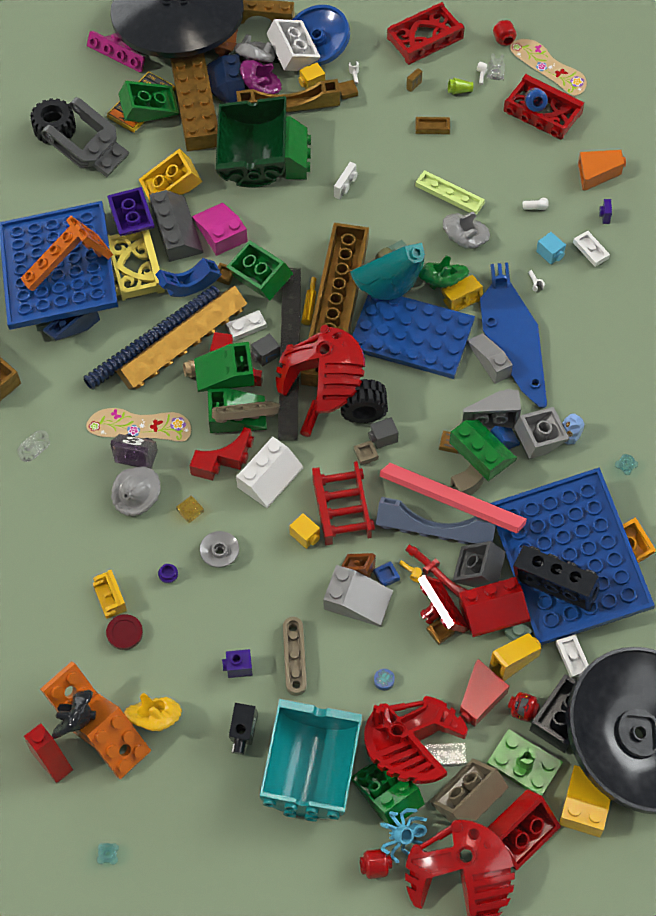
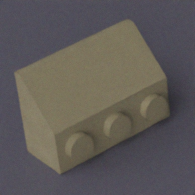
M472 758L429 802L451 824L457 819L475 822L509 787L496 768Z

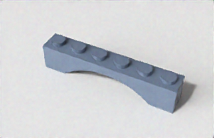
M385 497L380 499L376 525H380L383 529L396 528L404 533L412 531L417 532L421 536L433 535L438 536L442 540L454 539L462 544H468L469 542H493L496 528L495 524L476 516L455 523L434 522L415 514L401 500Z

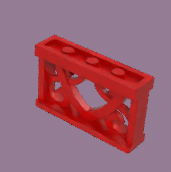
M443 2L388 27L387 39L402 54L405 62L410 65L463 39L465 27L453 17ZM441 16L445 19L442 23H440ZM419 27L434 29L430 38L415 37V34Z
M525 74L515 90L506 98L504 112L562 140L574 122L582 115L585 102ZM532 88H540L546 93L548 103L553 112H533L525 105L524 101H519L518 103L515 101L519 99L524 100L525 95H520L522 91L527 92ZM568 113L572 114L569 119L565 116ZM559 118H562V119H563V121H564V123H565L564 125H561V124H560V119H559Z

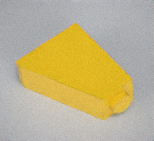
M527 633L492 652L489 668L503 681L507 680L540 656L542 648L539 640Z

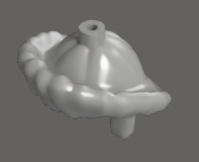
M248 34L245 35L242 43H238L234 47V52L243 56L244 60H256L260 63L273 62L276 57L275 50L270 42H250L251 35Z
M470 212L465 216L459 213L450 214L443 219V229L450 241H454L465 249L476 248L487 242L490 237L489 229L480 221L474 220L477 217L474 212Z
M142 466L126 469L117 475L113 483L111 495L116 510L126 516H136L147 512L158 500L161 486L158 474L153 469Z

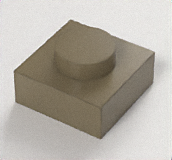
M372 440L354 446V452L360 465L378 460L379 456Z

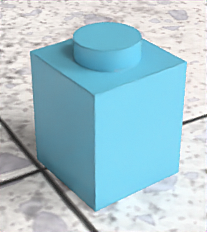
M550 232L538 241L536 252L549 264H553L564 257L566 244Z

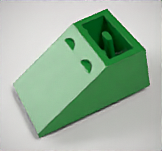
M249 342L229 344L194 359L198 392H205L208 389L254 386Z
M229 388L208 389L210 433L240 432L244 427L250 428L251 431L267 430L266 416H259L258 419L243 418L241 421L232 419L227 420L225 423L216 422L212 418V408L265 402V396Z
M371 762L351 776V781L385 823L396 826V823L389 815L390 811L397 812L398 815L395 817L401 822L400 813L404 809L413 808L418 810L425 805L419 788L412 781L402 782L397 780L398 777H390L386 774L388 770L381 771L377 768L378 763ZM407 812V813H405V814H404V819H406L408 816H410V815H411L412 813H414V812Z

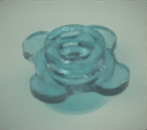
M623 454L620 460L615 462V467L621 469L625 475H630L631 471L638 467V462L631 455Z
M100 843L98 845L99 856L96 860L99 864L111 863L114 865L118 862L116 856L119 846L116 843Z

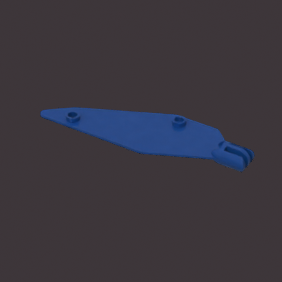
M508 262L505 263L506 275L502 274V265L498 263V276H495L494 264H491L492 284L480 298L483 332L504 351L513 364L511 375L520 390L539 408H545L547 406L538 324L510 282Z

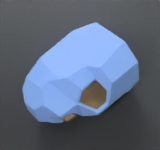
M574 413L567 416L562 423L569 436V440L565 442L567 445L576 443L585 425L583 419Z

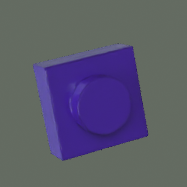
M604 199L603 206L599 207V217H602V224H610L612 216L611 199Z

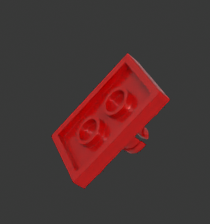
M427 575L421 576L418 579L421 584L420 589L431 600L430 606L420 612L423 619L427 618L425 622L430 625L441 617L440 621L446 629L461 633L467 632L469 630L467 623L442 582Z

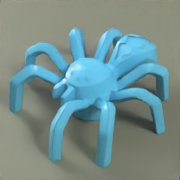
M404 809L400 813L402 824L395 817L398 813L390 811L389 815L396 823V827L385 822L380 823L381 827L392 830V832H389L391 834L389 839H394V841L383 844L380 850L389 854L390 851L385 848L398 843L390 853L391 859L396 863H399V860L394 856V853L400 846L401 851L409 855L410 852L405 849V845L410 843L422 844V841L413 838L422 837L427 833L426 826L417 823L411 824L415 820L427 821V818L414 816L409 818L405 825L404 814L407 812H417V809Z

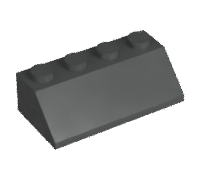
M167 190L149 194L151 208L169 262L202 254L203 249L185 197Z

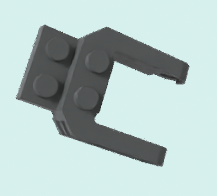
M75 97L69 103V106L85 123L98 132L85 145L84 149H80L51 125H47L41 131V134L47 142L79 168L94 167L107 178L129 155V152L116 142V127L82 99Z

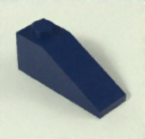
M97 311L55 320L45 327L43 332L57 341L87 331L100 320Z

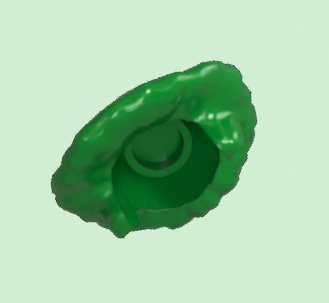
M446 255L440 263H426L418 276L422 281L430 283L429 287L435 290L436 288H446L457 284L468 276L469 270L464 265H450L451 258Z

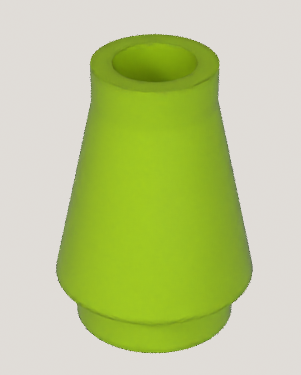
M457 78L449 79L448 93H452V95L473 92V82Z

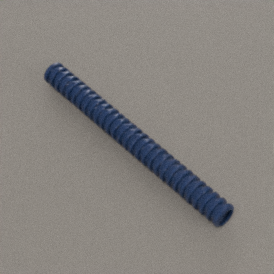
M213 285L210 286V289L207 288L201 295H197V298L189 301L188 305L185 304L183 307H180L179 311L176 310L170 317H166V320H162L161 324L158 323L152 327V330L149 329L148 333L139 336L138 339L134 340V343L131 342L129 344L130 346H125V349H121L120 353L117 352L116 356L113 355L111 359L108 358L107 362L102 363V366L98 365L97 369L94 368L93 372L88 373V376L84 375L83 378L86 385L94 390L95 386L100 385V382L104 383L105 379L108 380L109 376L112 377L119 368L219 296L221 293L218 288Z

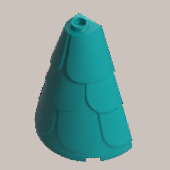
M417 243L399 248L350 272L359 289L371 295L372 298L379 300L399 298L411 290L423 268L425 258L423 244Z

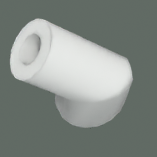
M546 198L535 201H523V209L546 210L549 206V201Z

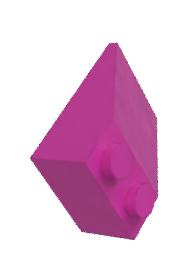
M220 203L192 216L193 221L216 256L248 242L246 227L240 218L224 203Z

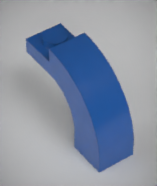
M202 258L192 269L186 272L174 274L159 270L155 275L159 280V285L163 289H167L170 296L184 297L206 289L222 274L215 261Z

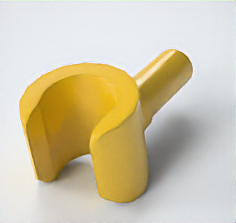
M401 560L399 565L411 572L410 579L419 583L418 579L423 576L422 570L419 567L413 568Z

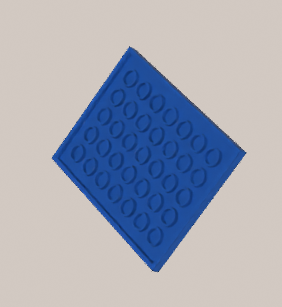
M102 201L0 222V249L9 330L119 307L112 259L108 260L104 256L99 257L92 248L90 250L82 244V241L34 291H30L21 280V277L70 226L66 221L70 216H73L96 232L110 249Z
M600 467L490 503L527 519L526 525L518 533L496 525L514 577L513 565L523 545L527 547L534 546L544 554H553L561 561L573 562L578 568L592 570L599 576L600 591L590 612L519 582L524 593L534 635L541 645L655 608Z

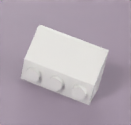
M273 20L266 34L284 71H299L320 59V55L302 20Z
M272 437L236 476L237 488L268 508L298 475L303 466L286 445Z

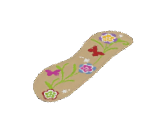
M519 39L510 44V50L517 58L554 81L570 95L577 96L585 90L587 86L585 76L581 72L555 60L542 44L530 39Z
M107 408L94 413L86 424V428L90 433L100 437L157 438L182 442L186 441L191 435V425L188 419L182 414L175 412L138 415L124 409Z

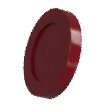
M123 614L116 616L109 622L106 636L114 648L128 650L135 647L141 641L143 628L136 617Z

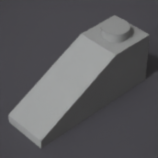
M482 333L467 340L468 345L494 384L511 377L513 364L504 351L485 334Z

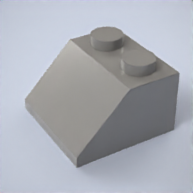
M554 407L520 415L514 426L529 459L546 455L569 440V436Z

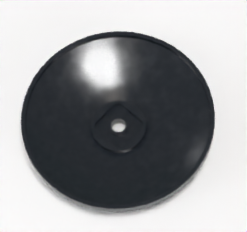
M113 0L111 5V21L117 36L130 48L146 55L161 58L189 57L218 47L236 32L241 24L244 13L243 0Z
M644 647L620 648L605 653L594 660L577 678L571 690L567 706L568 737L579 766L601 793L630 810L646 814H656V650ZM635 729H639L642 732V739L636 736Z

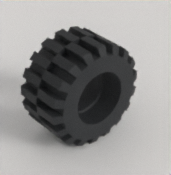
M49 98V100H42V103H37L36 107H33L30 119L34 135L39 141H43L45 144L49 143L41 134V131L47 125L53 126L67 138L73 136L72 134L76 131V123L73 109L66 101H60L58 98L56 100Z
M372 379L361 380L360 387L355 388L357 391L355 395L346 399L348 402L340 408L341 416L345 420H349V422L359 424L382 419L387 414L386 412H388L387 392L384 384Z

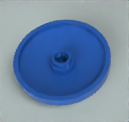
M311 6L298 13L292 19L303 21L320 55V59L314 63H318L320 66L335 60L345 50L349 42V23L345 15L333 6Z

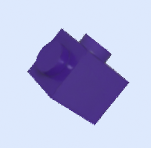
M250 649L226 651V659H222L223 671H227L228 678L253 676Z

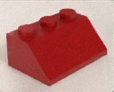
M516 577L459 592L460 610L472 637L530 621L524 593Z
M527 789L487 828L497 834L504 842L512 857L513 868L518 870L561 828V825L543 796Z

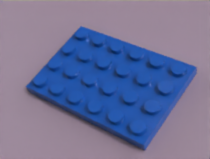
M368 294L352 336L357 340L365 355L454 379L475 316L403 296L393 300H379L372 298Z

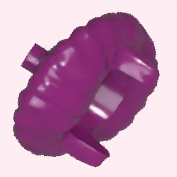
M247 59L240 65L242 79L249 89L267 94H278L282 90L280 79L272 72L274 69L272 63L263 65L259 61Z

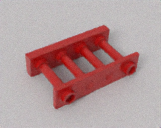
M358 461L354 462V471L326 476L320 473L319 467L312 468V480L325 546L333 544V537H336V534L366 530L367 538H372V531L375 530L374 520L369 518L362 485L364 473L363 469L359 468ZM350 479L356 480L357 488L328 492L324 491L323 488L326 483ZM359 496L361 504L332 510L327 508L329 500ZM362 513L364 522L337 527L330 523L333 517Z

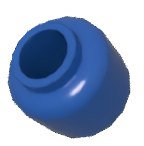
M532 88L526 92L524 102L531 111L539 112L548 104V97L542 89Z

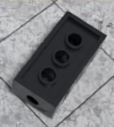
M523 545L513 565L518 582L589 612L600 591L599 576L594 571L578 568L576 564L570 561H561L553 554H544L534 546L527 547Z

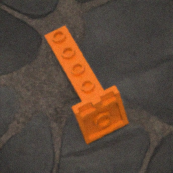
M70 216L66 220L70 226L21 277V280L30 291H34L81 241L87 249L90 250L92 248L99 257L104 256L109 260L114 254L96 232L73 216Z

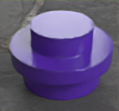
M164 564L158 571L159 579L164 583L174 582L178 577L177 568L172 564Z

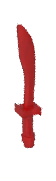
M410 544L407 546L405 551L425 565L422 571L426 575L430 572L433 573L458 598L459 592L467 590L452 582L437 568L440 562L436 558L431 562L415 546L413 547Z

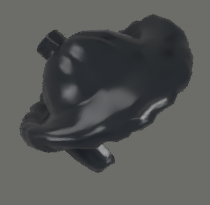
M91 690L77 692L73 696L72 704H60L58 706L59 712L55 716L62 721L53 730L52 737L54 739L60 738L69 732L81 730L88 725L91 719L95 720L96 711H91L88 705L93 695Z

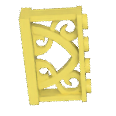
M149 229L121 237L119 234L108 235L110 251L114 254L111 257L112 266L114 267V279L118 282L115 285L116 293L121 295L122 301L154 292L158 294L164 293L165 290L159 285V280L155 275L160 269ZM121 243H125L128 245L127 248L123 245H119L122 248L119 251L114 248L115 245ZM138 249V252L140 250H144L145 252L143 254H139L136 250ZM132 253L138 259H149V261L140 266L138 273L124 266ZM144 269L150 270L149 272L144 271V274H142ZM127 281L131 282L130 286H132L135 281H138L135 287L126 288L124 286L125 282Z

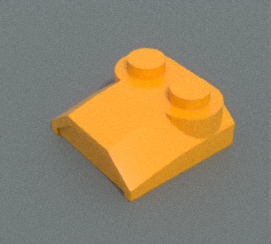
M636 517L622 524L638 563L656 552L655 547Z

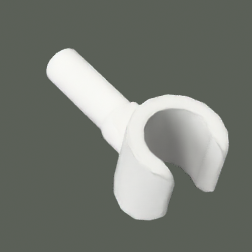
M356 61V66H352L351 62H349V73L353 75L354 83L357 85L359 84L357 77L359 63Z
M479 62L477 66V71L481 72L479 85H483L484 76L487 73V64Z
M530 270L528 273L534 283L533 291L537 292V285L541 286L543 290L545 286L544 281L537 279L533 271Z

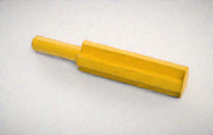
M316 277L311 278L310 288L307 290L301 323L307 326L312 324L316 299Z

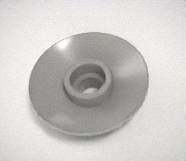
M215 531L208 534L200 544L201 558L212 567H226L232 564L239 554L237 539L225 531ZM222 550L223 553L217 554V551Z

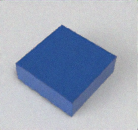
M391 561L373 569L378 582L385 587L400 580V576Z

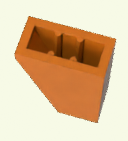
M622 150L580 152L578 166L582 190H588L621 175L623 167H626V158L623 157Z

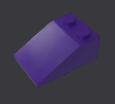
M142 187L107 196L110 211L120 237L155 228Z

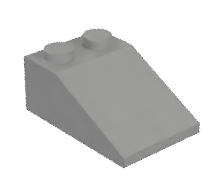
M506 389L498 391L464 408L462 422L478 419L488 430L493 429L496 425L515 429L514 426L521 413L519 390Z
M336 565L323 599L324 610L381 627L393 590L355 570Z

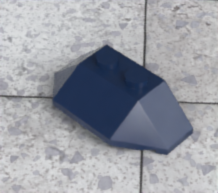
M237 53L219 56L206 65L211 92L224 103L237 102L236 91L245 90L244 80L240 73L239 54Z

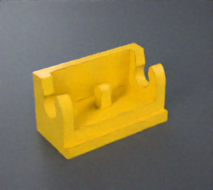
M470 275L451 287L442 288L441 292L445 297L443 301L449 309L459 311L480 301L483 295V286L473 275Z
M112 570L95 576L93 578V586L106 619L126 612V605Z

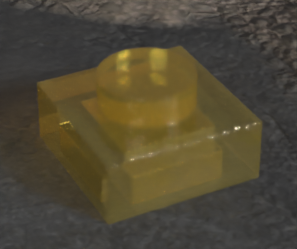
M192 496L176 506L177 511L188 523L204 512V508Z

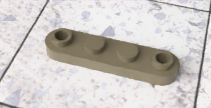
M265 401L212 408V418L216 422L225 423L227 420L232 419L241 421L243 418L258 419L259 416L274 417L275 414L279 413L280 404Z
M289 617L283 623L286 689L291 695L298 696L303 694L307 687L303 623L297 617ZM295 627L297 630L290 631V628ZM294 684H299L300 687H299V688H294L293 685H294Z

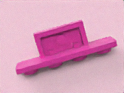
M95 31L89 32L88 47L138 72H142L145 56L126 45L116 33L103 36Z

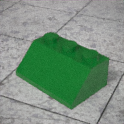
M286 116V179L307 180V172H310V162H307V159H311V148H308V145H311V135H308V128L291 116Z
M478 419L465 420L450 433L449 443L488 482L517 460V457Z

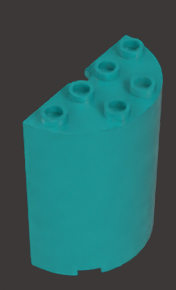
M279 699L260 791V799L263 801V805L282 811L284 816L295 818L297 815L305 817V820L316 822L317 819L338 820L345 813L362 714L331 708L320 709L315 707V705Z

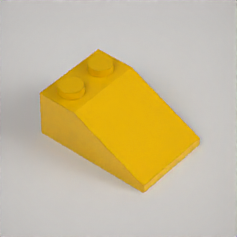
M181 149L175 151L139 179L149 201V194L167 190L182 195L190 192L202 183L191 159Z
M574 765L559 824L570 829L601 837L611 799L592 784L580 766Z

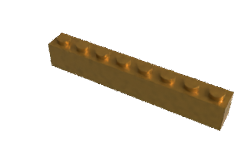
M236 286L228 288L116 371L128 389L140 388L145 384L144 380L150 377L151 379L160 373L158 370L164 366L166 368L174 362L172 359L177 355L180 358L188 352V347L191 345L195 347L201 343V338L204 335L210 336L216 331L215 327L219 324L221 326L225 325L230 321V316L233 314L236 316L244 311L243 307L247 302Z

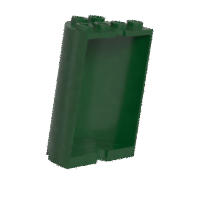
M286 96L258 99L256 103L240 101L219 104L215 170L222 179L233 181L236 183V186L256 188L270 185L276 181L277 177L283 175L285 171Z

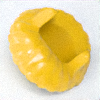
M142 693L140 695L141 702L130 705L123 712L131 724L146 730L160 732L179 720L182 709L176 701L169 697L151 699L148 695Z

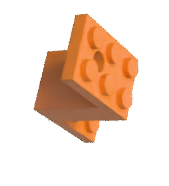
M71 661L40 689L57 712H59L57 708L60 704H72L73 696L77 692L91 690L93 692L88 705L91 711H96L95 720L91 719L87 726L73 733L93 746L119 779L124 777L151 751L120 707L98 694L74 662ZM72 686V693L65 696L66 688ZM127 744V750L120 754V748Z

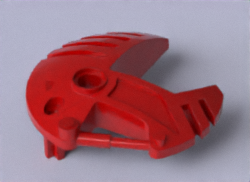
M323 325L320 328V332L309 337V339L296 345L290 344L286 346L279 360L283 367L277 366L276 372L281 375V378L276 377V387L279 394L286 396L300 371L318 368L316 412L318 414L331 413L348 402L346 399L353 397L357 392L355 388L360 387L362 383L360 377H364L365 373L362 367H365L363 350L357 340L348 332Z
M425 696L422 701L406 704L388 705L380 703L379 706L374 705L373 712L366 722L364 744L372 762L378 763L377 768L381 771L388 770L386 772L388 776L398 777L397 780L402 782L413 780V784H427L437 782L446 777L447 771L420 741L437 731L465 739L468 734V728L460 715L457 718L454 708L451 707L449 710L447 703L430 696ZM422 706L401 717L395 713L407 708Z
M457 819L449 827L438 832L429 840L420 845H413L406 862V868L410 870V874L405 873V881L411 883V887H406L413 905L422 909L433 877L460 870L467 916H500L502 912L498 911L501 907L507 906L511 899L507 898V896L513 892L514 885H511V880L515 879V872H511V867H514L510 852L497 834L480 823ZM452 834L453 846L431 851L423 850L434 842ZM467 849L471 851L473 857L470 861L462 859V850Z

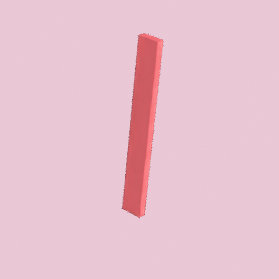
M389 463L380 471V477L514 533H518L526 525L527 519L395 464Z

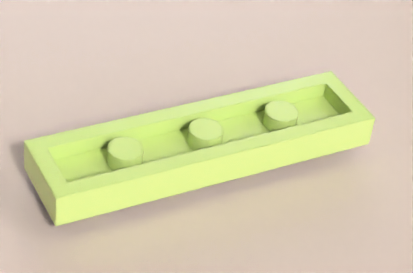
M425 170L415 182V187L469 213L474 212L477 215L485 203V199Z

